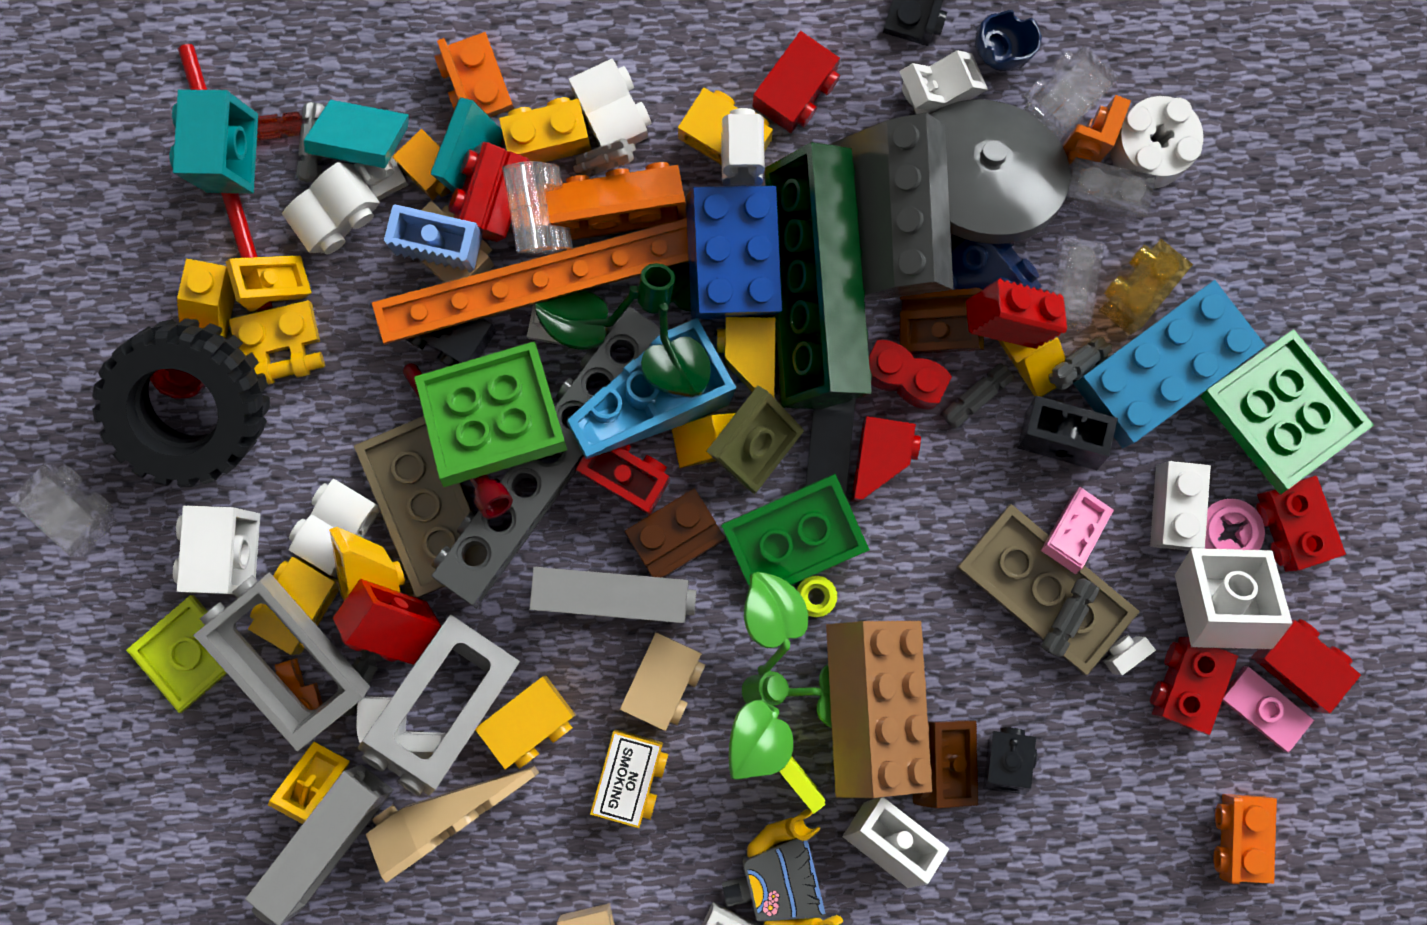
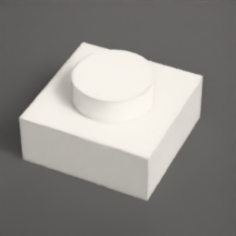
M1126 635L1110 647L1109 651L1112 654L1104 659L1103 662L1112 674L1124 675L1156 650L1146 637L1135 636L1132 639L1129 635Z

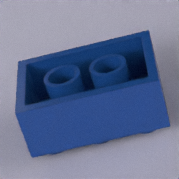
M776 186L693 187L686 196L691 319H726V317L766 318L782 311Z

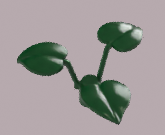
M654 263L644 267L641 272L639 286L630 287L628 296L609 318H607L608 307L606 303L596 294L586 291L535 304V312L540 324L554 340L569 348L584 350L600 346L605 340V327L613 326L631 303L637 299L644 311L652 314L659 313L660 340L662 345H653L647 348L641 360V371L647 382L660 391L688 397L702 394L708 386L711 373L710 360L702 345L687 336L679 337L670 342L668 337L667 313L669 304L674 302L678 308L684 311H691L689 264L667 267L663 264Z

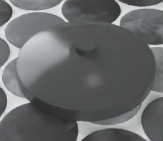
M983 99L955 102L931 114V116L945 125L950 231L952 234L979 243L1005 244L1027 239L1042 231L1053 221L1060 211L1069 190L1070 166L1060 141L1042 121L1029 112L1011 104Z

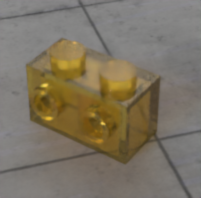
M1162 239L1158 240L1150 248L1144 244L1128 262L1133 267L1125 278L1118 275L1103 293L1108 299L1099 311L1129 335H1132L1144 326L1193 266L1189 260Z

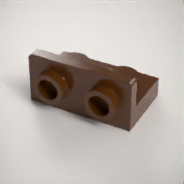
M976 720L928 721L932 792L913 794L914 805L937 809L977 806Z

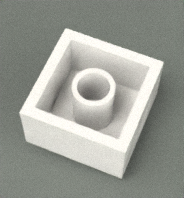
M183 506L182 515L178 517L176 523V536L180 541L179 558L175 560L173 565V579L177 583V592L234 595L232 591L253 575L256 578L260 513L234 507Z
M1191 548L1175 574L1191 647L1273 649L1292 625L1273 551Z

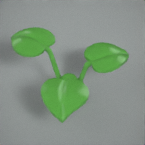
M760 572L750 574V586L744 605L745 626L749 636L760 646L765 648L780 646V648L765 665L758 667L759 674L749 676L742 685V696L746 704L739 710L734 719L729 742V770L731 779L735 780L772 775L782 770L788 764L793 752V735L789 725L777 719L780 712L778 708L774 707L781 704L786 697L820 696L817 704V715L825 725L832 728L828 664L820 672V688H789L786 679L781 674L771 672L774 665L790 649L789 639L798 638L805 634L808 627V611L803 597L791 584L780 577Z

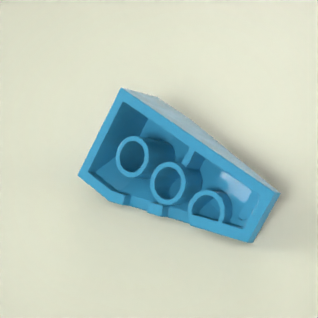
M698 318L668 330V337L670 342L679 337H691L705 349L711 367L710 379L705 391L700 395L688 397L666 393L653 387L647 382L641 371L642 353L635 360L633 359L613 381L606 387H602L567 420V424L586 459L685 425L729 405L736 386ZM660 335L651 342L650 346L662 345Z

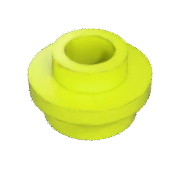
M808 577L797 588L806 604L808 616H825L836 605V588L825 577ZM815 588L820 589L824 594L822 603L818 605L812 604L808 598L809 592Z

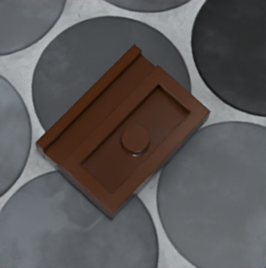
M957 289L900 297V300H902L900 345L911 354L984 350V337L971 334L968 330L966 301L982 289Z
M695 488L624 531L651 576L666 578L726 541V537L719 529Z

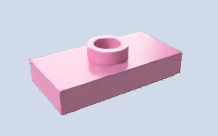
M1079 487L1068 501L1041 551L1076 575L1085 565L1114 510Z
M1244 666L1227 687L1223 702L1284 752L1289 753L1314 721L1249 666Z

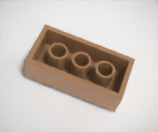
M858 621L826 624L836 797L880 798L932 792L921 621Z

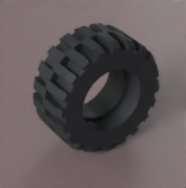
M171 319L159 322L152 328L148 326L112 352V357L103 363L98 372L102 379L94 384L92 397L95 400H100V403L92 408L94 421L103 423L104 429L99 432L103 443H112L117 450L112 455L120 464L125 460L134 466L131 472L141 478H144L147 474L155 476V484L168 486L173 480H177V485L180 488L193 487L199 479L203 484L213 482L222 473L228 474L239 464L264 431L267 420L263 416L270 409V397L262 395L268 383L265 374H256L254 367L259 363L252 352L246 356L239 349L243 342L236 336L232 335L229 339L224 338L220 335L222 328L211 323L204 328H199V321L195 319H184L178 324ZM160 369H175L189 373L200 380L212 394L217 406L218 420L215 429L209 434L189 435L178 432L166 425L158 417L150 401L149 382L151 376Z

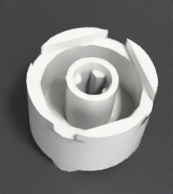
M1155 96L1142 100L1125 116L1116 143L1110 150L1115 169L1124 178L1126 177L1137 186L1153 189L1169 185L1180 177L1200 156L1203 145L1201 122L1186 99Z

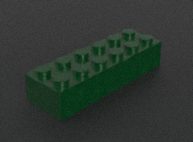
M810 142L765 167L764 173L765 186H776L782 311L775 315L781 406L783 408L825 409L872 394V374L869 365L868 330L866 328L864 304L865 290L861 267L862 251L859 242L858 208L856 205L855 168L853 166L852 148Z

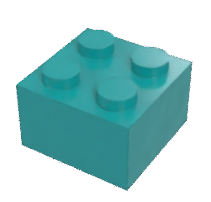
M178 90L177 103L174 104L172 109V120L175 126V144L171 146L169 153L173 173L206 193L254 194L258 113L228 90Z

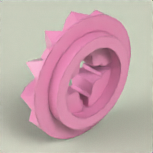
M1223 499L1210 504L1207 511L1205 549H1261L1265 538V528L1260 514L1253 506L1239 499ZM1223 521L1228 525L1244 523L1235 533L1238 539L1237 543L1232 539L1218 541V538L1221 537L1220 534L1225 530L1222 525Z

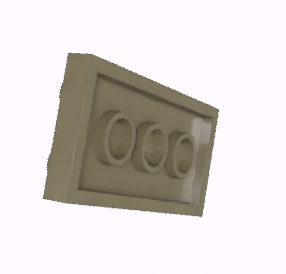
M422 416L354 445L416 598H421L445 587L431 576L436 570L432 567V563L445 546L453 547L461 536L457 533L458 527L470 512H473L461 482L443 487L439 479L425 418ZM480 545L470 547L465 554L466 564L474 567L481 565L487 557L486 548Z
M1009 504L956 568L1043 641L1048 632H1053L1054 628L1051 626L1066 599L1072 598L1071 590L1076 581L1083 578L1097 585L1099 593L1093 603H1088L1089 611L1074 638L1068 639L1070 645L1064 656H1062L1083 675H1088L1140 611L1085 565L1075 575L1043 553L1041 549L1049 535L1015 506Z

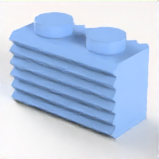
M394 204L384 241L396 256L402 254L404 258L410 256L412 260L418 258L420 261L426 259L428 263L434 261L436 265L442 263L444 267L448 265L453 269L459 267L461 271L466 268L470 273L475 269L483 233H481L478 225H476L477 223Z

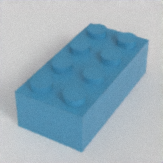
M1214 280L1073 384L1094 412L1118 418L1114 438L1124 448L1137 442L1266 345L1217 281Z

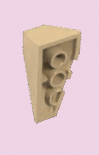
M535 766L408 804L399 811L393 804L374 817L372 820L376 827L366 833V837L380 875L385 883L534 778L539 773Z

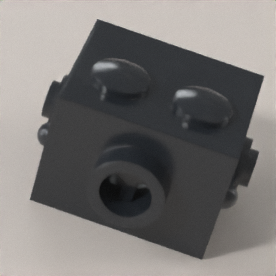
M1001 727L1000 732L993 731L988 739L983 789L1026 795L1031 790L1033 768H1035L1038 760L1037 749H1035L1036 737L1026 736L1025 730L1011 727Z

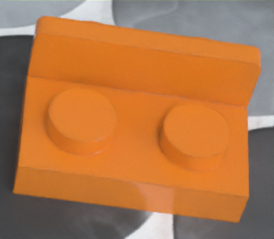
M486 32L447 45L445 38L437 40L441 53L434 57L442 78L450 77L455 90L448 92L454 110L460 97L473 100L489 117L514 109Z
M1115 95L1107 107L1099 106L1094 119L1090 118L1086 126L1080 124L1075 126L1062 144L1070 166L1086 170L1089 167L1095 169L1114 147L1131 100Z
M1222 794V804L1218 803L1215 809L1216 827L1221 829V845L1216 846L1213 857L1214 868L1216 872H1220V879L1230 884H1240V882L1274 884L1277 798Z

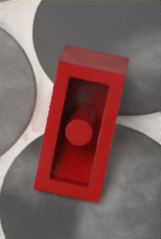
M866 416L862 424L851 501H862L910 465L911 459H918L921 436L914 435L916 424Z

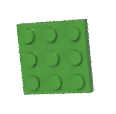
M535 341L415 376L439 479L443 487L567 450Z

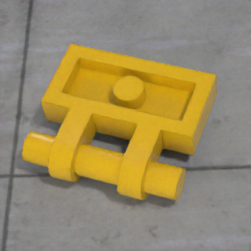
M309 300L229 319L232 335L243 342L239 349L246 356L251 352L254 354L259 362L254 367L256 374H265L268 385L274 384L275 379L294 374L299 378L310 375L311 370L325 367L324 357L321 352L307 355L305 345L320 342L313 306ZM290 349L291 359L271 363L270 353Z

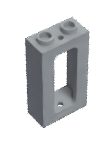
M533 567L529 610L686 623V615H695L697 591L689 589V581L683 579Z
M270 572L259 581L252 575L232 591L237 599L225 608L219 602L200 618L204 626L193 636L298 752L362 700L370 686ZM257 604H266L336 682L338 691L317 709H307L236 629V622Z
M450 614L357 747L364 752L362 759L379 771H384L385 768H388L400 776L399 784L411 793L420 796L424 792L429 796L436 790L520 661ZM454 650L487 672V674L429 759H421L398 744L394 739V733L450 651Z
M362 764L343 771L245 898L253 906L252 912L254 915L269 925L273 923L282 925L301 912L394 789Z

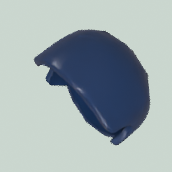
M1007 10L998 14H990L980 23L976 30L975 48L979 56L991 68L998 71H1015L1022 68L1040 50L1042 35L1037 22L1033 18L1021 20L1014 15L1013 10Z

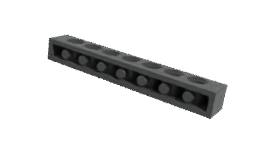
M630 306L613 326L605 328L607 337L600 347L591 348L584 355L580 362L583 370L575 381L570 378L567 379L556 395V399L559 402L555 406L567 450L562 452L561 457L555 463L547 464L540 459L511 467L502 480L494 479L497 483H502L513 499L511 507L506 511L512 516L511 526L503 532L493 531L489 525L490 519L484 518L480 511L477 514L470 512L457 529V533L461 536L453 547L445 546L434 559L432 567L436 570L431 576L474 608H478L576 473V468L584 454L571 430L563 425L565 416L578 411L593 397L587 391V387L592 381L603 380L609 384L631 362L629 361L624 364L615 362L611 358V354L615 349H629L634 355L632 360H635L660 335L659 326ZM529 478L537 483L535 493L526 498L517 496L514 493L516 483L521 479ZM475 545L483 546L487 550L486 560L479 566L467 565L465 562L467 550Z

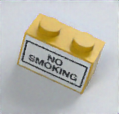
M615 729L590 815L640 828L642 818L651 820L657 795L650 793L653 778L658 777L662 779L669 755L661 752L663 742Z

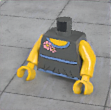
M805 809L794 818L791 817L766 825L748 844L747 855L742 857L746 876L722 882L727 907L752 901L756 920L763 921L765 925H838L843 923L842 917L838 915L824 920L820 918L826 916L808 844V839L818 833L820 827L810 829L805 825L804 819L813 814L810 809Z

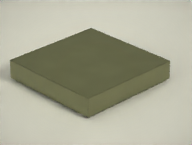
M758 385L706 452L743 487L755 495L802 435L804 429L767 390Z

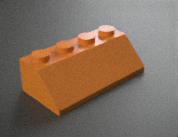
M657 162L647 165L645 167L646 170L629 172V169L621 168L606 172L605 177L590 179L587 175H576L565 180L566 183L549 185V182L545 181L527 184L525 189L520 191L517 200L518 227L527 247L652 228L685 219L686 203L678 165L669 166L667 162Z

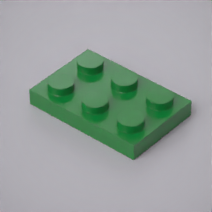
M835 473L721 524L748 586H750V574L756 572L780 577L792 585L870 550Z

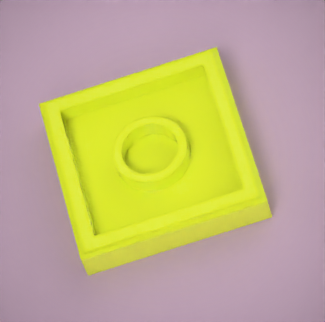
M194 595L187 597L126 650L178 713H183L227 675L225 670L193 636L204 626L200 618L208 612Z
M791 756L788 764L779 772L812 813L815 814L826 805V800L818 787Z

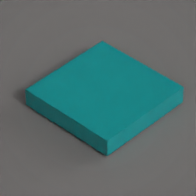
M461 97L458 100L431 170V175L453 193L457 188L462 190L466 175L461 173V167L469 149L474 151L475 147L482 142H489L500 147L503 139L502 129L473 100Z
M330 99L304 139V153L386 168L408 128L409 114Z

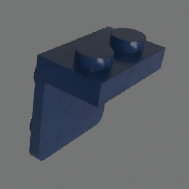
M965 239L952 250L953 290L971 288L983 290L1000 278L1003 281L1008 280L1010 283L1015 282L1017 285L1021 283L1024 287L1026 285L1030 288L1035 287L1037 290L1042 285L1037 280L1039 273L1033 264L1025 258L1021 260L1012 248L1014 242L986 244Z

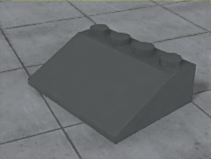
M926 112L889 119L828 144L852 148L853 166L855 168L856 205L858 208L859 242L862 251L861 267L865 290L864 302L953 290L945 125Z

